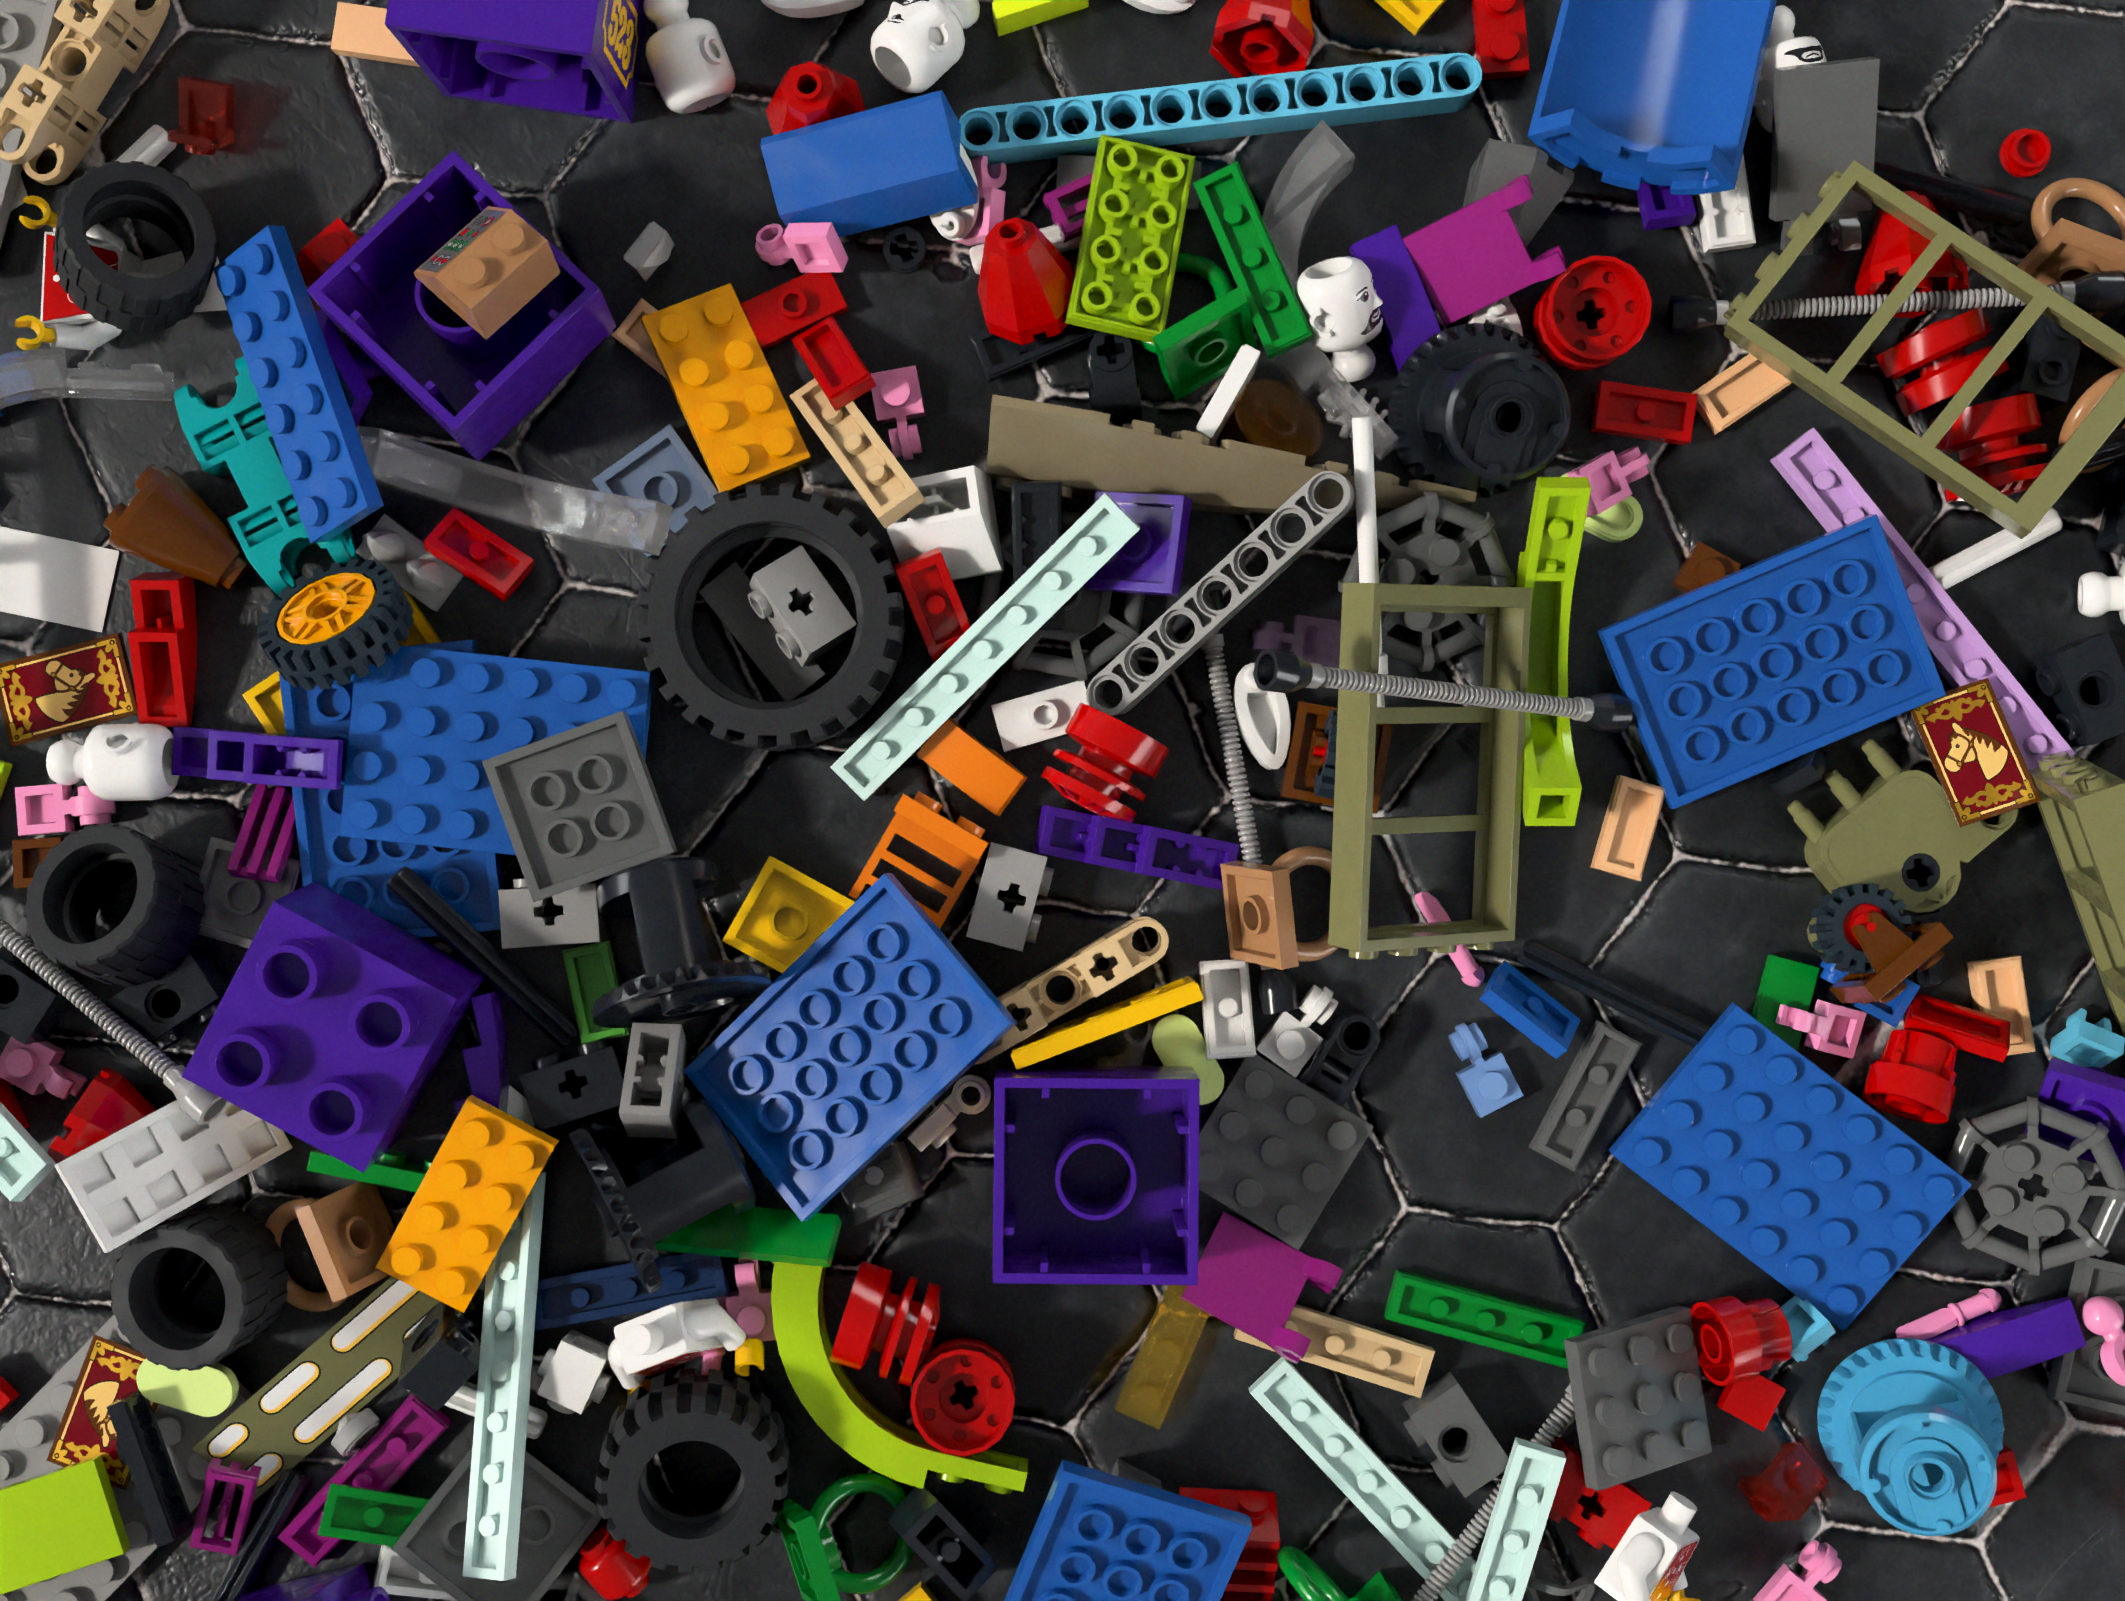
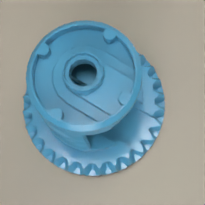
M1896 1338L1872 1343L1849 1355L1834 1369L1827 1379L1819 1398L1817 1427L1826 1457L1839 1477L1848 1482L1854 1491L1858 1490L1865 1494L1869 1503L1883 1519L1908 1533L1921 1536H1945L1962 1531L1978 1521L1988 1510L1997 1487L1996 1462L2000 1450L2003 1449L2002 1440L2003 1432L2005 1431L2001 1406L1991 1384L1982 1372L1964 1356L1948 1347L1931 1341L1913 1338Z

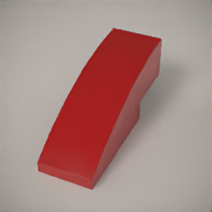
M145 572L130 580L136 628L128 632L139 724L188 727L192 724L197 674V611L194 578L173 572Z

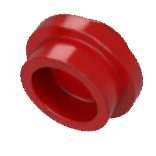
M2028 128L2016 130L2002 142L1999 151L2000 162L2003 168L2012 176L2018 178L2032 177L2046 167L2050 158L2051 144L2047 136L2041 131Z

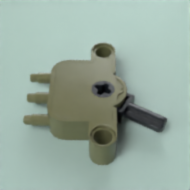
M1869 739L1862 745V750L1868 756V761L1881 776L1874 779L1858 793L1848 779L1843 778L1838 770L1828 772L1824 780L1831 787L1832 793L1843 806L1822 823L1799 800H1795L1787 807L1788 812L1793 816V821L1807 837L1804 847L1805 861L1830 894H1832L1831 890L1858 883L1879 884L1878 889H1890L1895 893L1892 899H1902L1907 906L1900 911L1903 916L1911 915L1912 924H1905V926L1935 923V919L1947 917L1945 905L1957 892L1961 880L1960 862H1969L2007 831L2016 821L2018 809L1990 817L1987 822L1981 820L1959 827L1943 788L1932 776L1919 770L1903 771L1885 748L1880 747L1874 739ZM1915 866L1916 874L1909 876L1908 879L1906 875L1907 870ZM1813 917L1809 925L1816 924L1817 918ZM1808 925L1807 936L1811 946L1813 947L1811 942L1817 941L1818 939L1816 933L1809 934ZM1942 958L1925 971L1919 972L1916 969L1913 972L1915 983L1920 985V987H1932L1944 983L1945 974Z

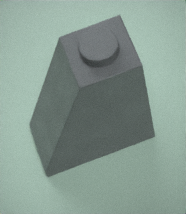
M1489 138L1470 169L1463 207L1494 192L1513 179L1527 174L1535 191L1532 194L1533 198L1509 209L1527 247L1572 185L1575 173L1565 166H1558L1556 171L1547 165L1549 155L1539 148Z

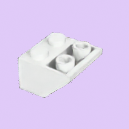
M972 465L911 478L925 498V501L887 527L888 535L899 562L939 547L953 581L1004 571L991 477Z

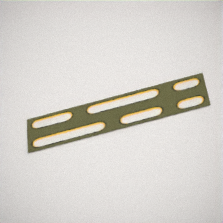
M391 1276L194 1445L192 1449L209 1464L212 1457L222 1459L221 1466L230 1467L232 1461L242 1463L241 1470L250 1471L252 1465L262 1467L254 1498L255 1501L279 1480L283 1471L292 1469L337 1430L340 1420L348 1414L357 1413L399 1377L404 1339L440 1301ZM470 1302L468 1307L475 1311L477 1307ZM237 1484V1488L244 1493L245 1485Z

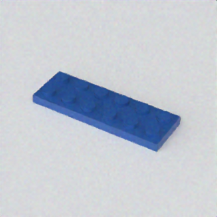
M267 225L214 267L213 271L310 543L327 542L375 512L384 504L311 299L306 291L307 288L285 226Z

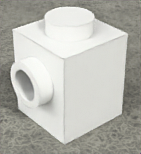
M572 1329L561 1340L557 1350L550 1348L546 1353L537 1372V1376L544 1378L537 1395L548 1399L547 1404L551 1408L565 1414H573L574 1412L582 1414L592 1401L599 1404L612 1379L611 1375L605 1373L609 1365L608 1349L610 1346Z

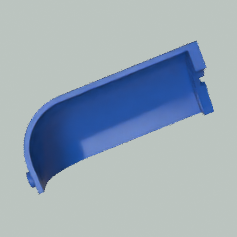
M1562 0L1527 137L1541 150L1571 169L1575 168L1578 163L1603 173L1601 182L1636 191H1638L1640 183L1671 186L1670 192L1672 195L1707 194L1735 189L1777 0Z

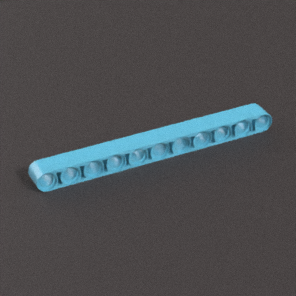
M1450 53L981 107L968 110L959 119L961 124L960 142L969 159L985 155L988 157V166L1001 162L1008 164L1058 158V154H1095L1101 134L1156 147L1452 113L1463 110L1470 103L1482 81V69L1475 57L1467 53ZM1453 75L1462 78L1466 83L1467 89L1455 90L1451 88L1445 77ZM1410 81L1418 87L1419 94L1414 96L1406 95L1399 89L1397 83ZM1356 86L1364 87L1371 93L1372 99L1359 101L1351 95L1349 89ZM1307 92H1316L1321 95L1325 103L1321 106L1313 107L1306 104L1301 95ZM1261 97H1268L1276 103L1277 109L1272 112H1263L1255 106L1254 101ZM1212 103H1221L1229 109L1230 113L1225 117L1216 118L1207 112L1206 107ZM1173 108L1179 111L1182 119L1176 123H1166L1160 119L1158 113L1163 109ZM1122 113L1131 116L1135 123L1129 128L1119 129L1110 122V119L1114 115ZM1079 119L1087 125V129L1076 135L1066 132L1062 126L1068 120ZM1029 124L1035 126L1040 132L1033 139L1023 140L1016 136L1015 131L1020 126ZM976 130H985L992 136L990 141L980 146L969 143L967 138L969 134Z

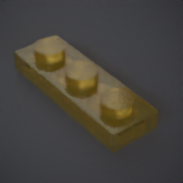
M1166 1285L1114 1405L1115 1411L1156 1429H1160L1209 1316V1313L1181 1299L1187 1285Z

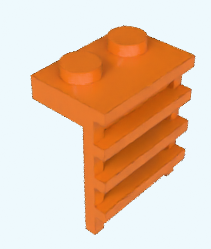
M918 791L914 798L903 794L893 810L896 812L895 816L848 895L857 900L866 884L872 886L879 879L873 875V872L882 858L947 896L939 912L914 899L940 930L991 843L981 838L985 829L961 815L955 823L939 814L944 805ZM897 833L962 871L954 887L952 888L887 850L895 834Z

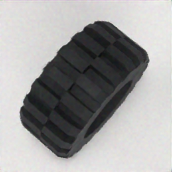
M695 1368L680 1369L679 1377L670 1379L669 1375L664 1373L652 1378L650 1390L647 1391L644 1386L636 1388L628 1395L626 1406H618L611 1417L609 1430L605 1431L596 1472L595 1489L598 1491V1510L601 1517L604 1519L608 1518L606 1529L613 1539L619 1542L624 1538L626 1540L625 1551L636 1559H640L642 1555L649 1557V1566L665 1570L666 1564L678 1566V1573H693V1568L698 1566H706L707 1572L723 1568V1560L731 1558L733 1562H737L749 1555L750 1543L755 1546L761 1545L770 1535V1524L773 1525L780 1519L784 1510V1498L787 1496L789 1470L788 1438L784 1436V1423L778 1412H771V1401L764 1393L757 1391L752 1395L750 1393V1382L739 1376H736L733 1382L723 1379L724 1371L710 1368L708 1376L695 1375ZM685 1441H701L716 1445L729 1453L739 1465L741 1473L734 1482L718 1493L705 1497H684L671 1493L660 1486L650 1474L647 1463L658 1452L670 1445Z

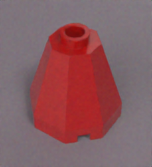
M1228 0L1219 12L1210 53L1232 76L1239 78L1247 77L1248 72L1268 75L1305 70L1314 38L1309 0Z
M809 61L791 67L783 75L765 111L773 135L865 111L866 108L856 80L822 63Z
M1904 191L1905 194L1939 215L1933 202L1925 195H1919L1913 191ZM1880 208L1874 220L1855 284L1856 296L1861 295L1863 297V295L1870 296L1871 294L1875 296L1877 294L1889 295L1931 241ZM1946 250L1913 293L1967 290L1969 288V278L1965 263ZM1921 309L1919 312L1900 311L1894 317L1914 318L1926 314V311H1921Z
M1017 217L996 223L985 237L977 291L989 333L1014 343L1025 345L1035 342L1033 336L1035 334L1046 331L1047 338L1061 334L1068 325L1065 321L1074 275L1069 261L1034 223Z
M105 1066L101 1070L100 1075L97 1074L63 1123L65 1125V1135L63 1138L56 1135L47 1154L57 1164L153 1113L156 1109L124 1075Z

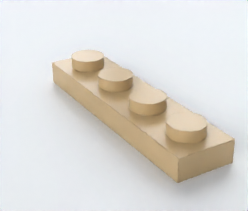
M815 378L790 395L796 407L884 529L925 501L917 486L853 401L835 411Z
M1295 1304L1285 1328L1296 1331L1311 1340L1303 1359L1300 1360L1421 1398L1435 1354L1432 1347ZM1235 1328L1233 1335L1236 1340L1274 1351L1267 1344Z

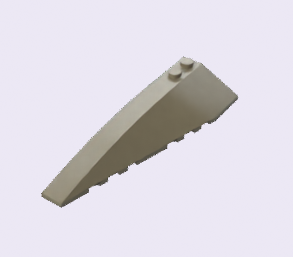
M992 395L986 472L991 477V481H996L995 488L1011 492V482L1062 481V500H1071L1072 494L1094 497L1095 491L1185 495L1192 499L1191 511L1271 516L1304 484L1320 472L1333 471L1340 473L1350 480L1355 488V476H1351L1352 471L1348 469L1347 464L1327 461L1325 464H1316L1313 467L1304 466L1305 455L1229 439L1221 440L1220 446L1214 447L1210 446L1211 439L1201 433L1182 430L1172 432L1171 437L1161 435L1162 431L1155 428L1154 423L1133 420L1132 424H1123L1122 427L1112 425V422H1110L1111 414ZM1374 471L1376 516H1381L1422 497L1424 491H1436L1439 497L1467 508L1476 500L1477 492L1422 480L1409 481V486L1404 487L1399 486L1400 478L1394 476V474ZM1336 481L1324 484L1318 494L1322 507L1331 509L1338 506L1343 499V488ZM1356 498L1354 506L1344 517H1356ZM1292 515V516H1290V517H1300V516H1299V515Z

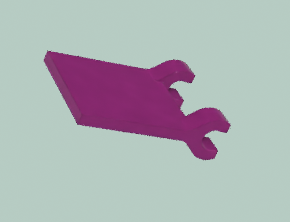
M1527 174L1513 179L1494 192L1403 237L1402 240L1444 326L1527 286L1550 279L1566 271L1565 265L1568 262L1560 245L1547 250L1534 259L1531 258L1509 212V209L1533 198L1532 194L1535 191Z
M1223 1212L1198 1262V1285H1187L1181 1299L1267 1344L1279 1355L1297 1364L1300 1359H1303L1311 1340L1296 1331L1286 1329L1285 1325L1302 1288L1307 1281L1314 1288L1330 1294L1331 1290L1336 1288L1343 1270L1327 1261L1310 1257L1240 1219Z

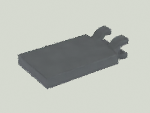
M1863 57L1774 68L1769 218L1776 222L1783 221L1781 250H1784L1790 243L1791 239L1786 237V234L1803 211L1812 214L1823 199L1817 195L1835 170L1843 174L1853 160L1874 173L1879 58ZM1851 189L1826 221V223H1830L1827 244L1838 245V249L1841 251L1861 249L1862 234L1857 212L1872 210V202ZM1813 239L1800 256L1813 255Z

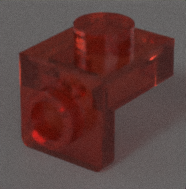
M189 75L179 77V127L167 131L168 141L185 144L186 152L199 155H214L217 148L234 143V84Z
M1791 1442L1783 1446L1762 1475L1745 1476L1738 1486L1749 1499L1752 1509L1765 1521H1791L1801 1519L1829 1480L1800 1442Z

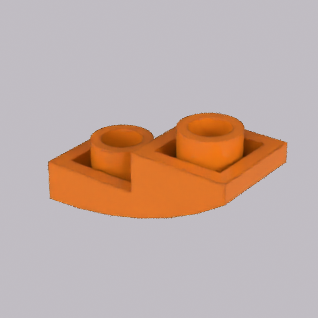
M948 718L926 740L916 754L957 788L997 816L1002 814L1028 778L998 752L983 745L951 718Z

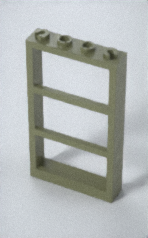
M1853 160L1843 174L1835 170L1824 183L1817 195L1823 200L1812 214L1803 211L1795 220L1786 234V237L1791 239L1783 252L1778 255L1772 251L1754 275L1760 281L1747 296L1740 292L1730 304L1731 308L1723 315V317L1729 320L1725 327L1724 336L2018 538L2023 539L2032 532L2125 417V370L2017 503L1935 448L1936 445L2041 314L2124 369L2125 337ZM1852 189L1931 242L1829 372L1825 373L1749 320ZM1947 250L1954 257L2027 304V306L1920 438L1841 383Z
M1343 582L1339 669L1378 673L1381 611L1486 614L1483 687L1527 692L1532 588ZM1338 689L1328 945L1349 950L1348 957L1368 960L1377 959L1379 951L1388 950V954L1395 956L1418 955V948L1427 947V951L1435 953H1455L1457 945L1465 944V948L1473 950H1493L1494 942L1515 940L1526 712L1480 706L1377 707V694ZM1481 723L1477 813L1372 817L1376 724ZM1476 831L1472 920L1368 927L1372 835Z
M2067 751L2057 752L2043 757V760L2038 761L2039 767L2028 771L2042 800L2037 802L2121 1036L2125 1037V780L2076 754L2069 756Z

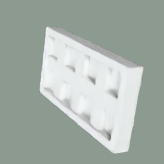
M175 1100L54 1166L103 1252L108 1253L292 1149V1146L283 1130L230 1102L216 1119L206 1125H199L181 1109L178 1101Z

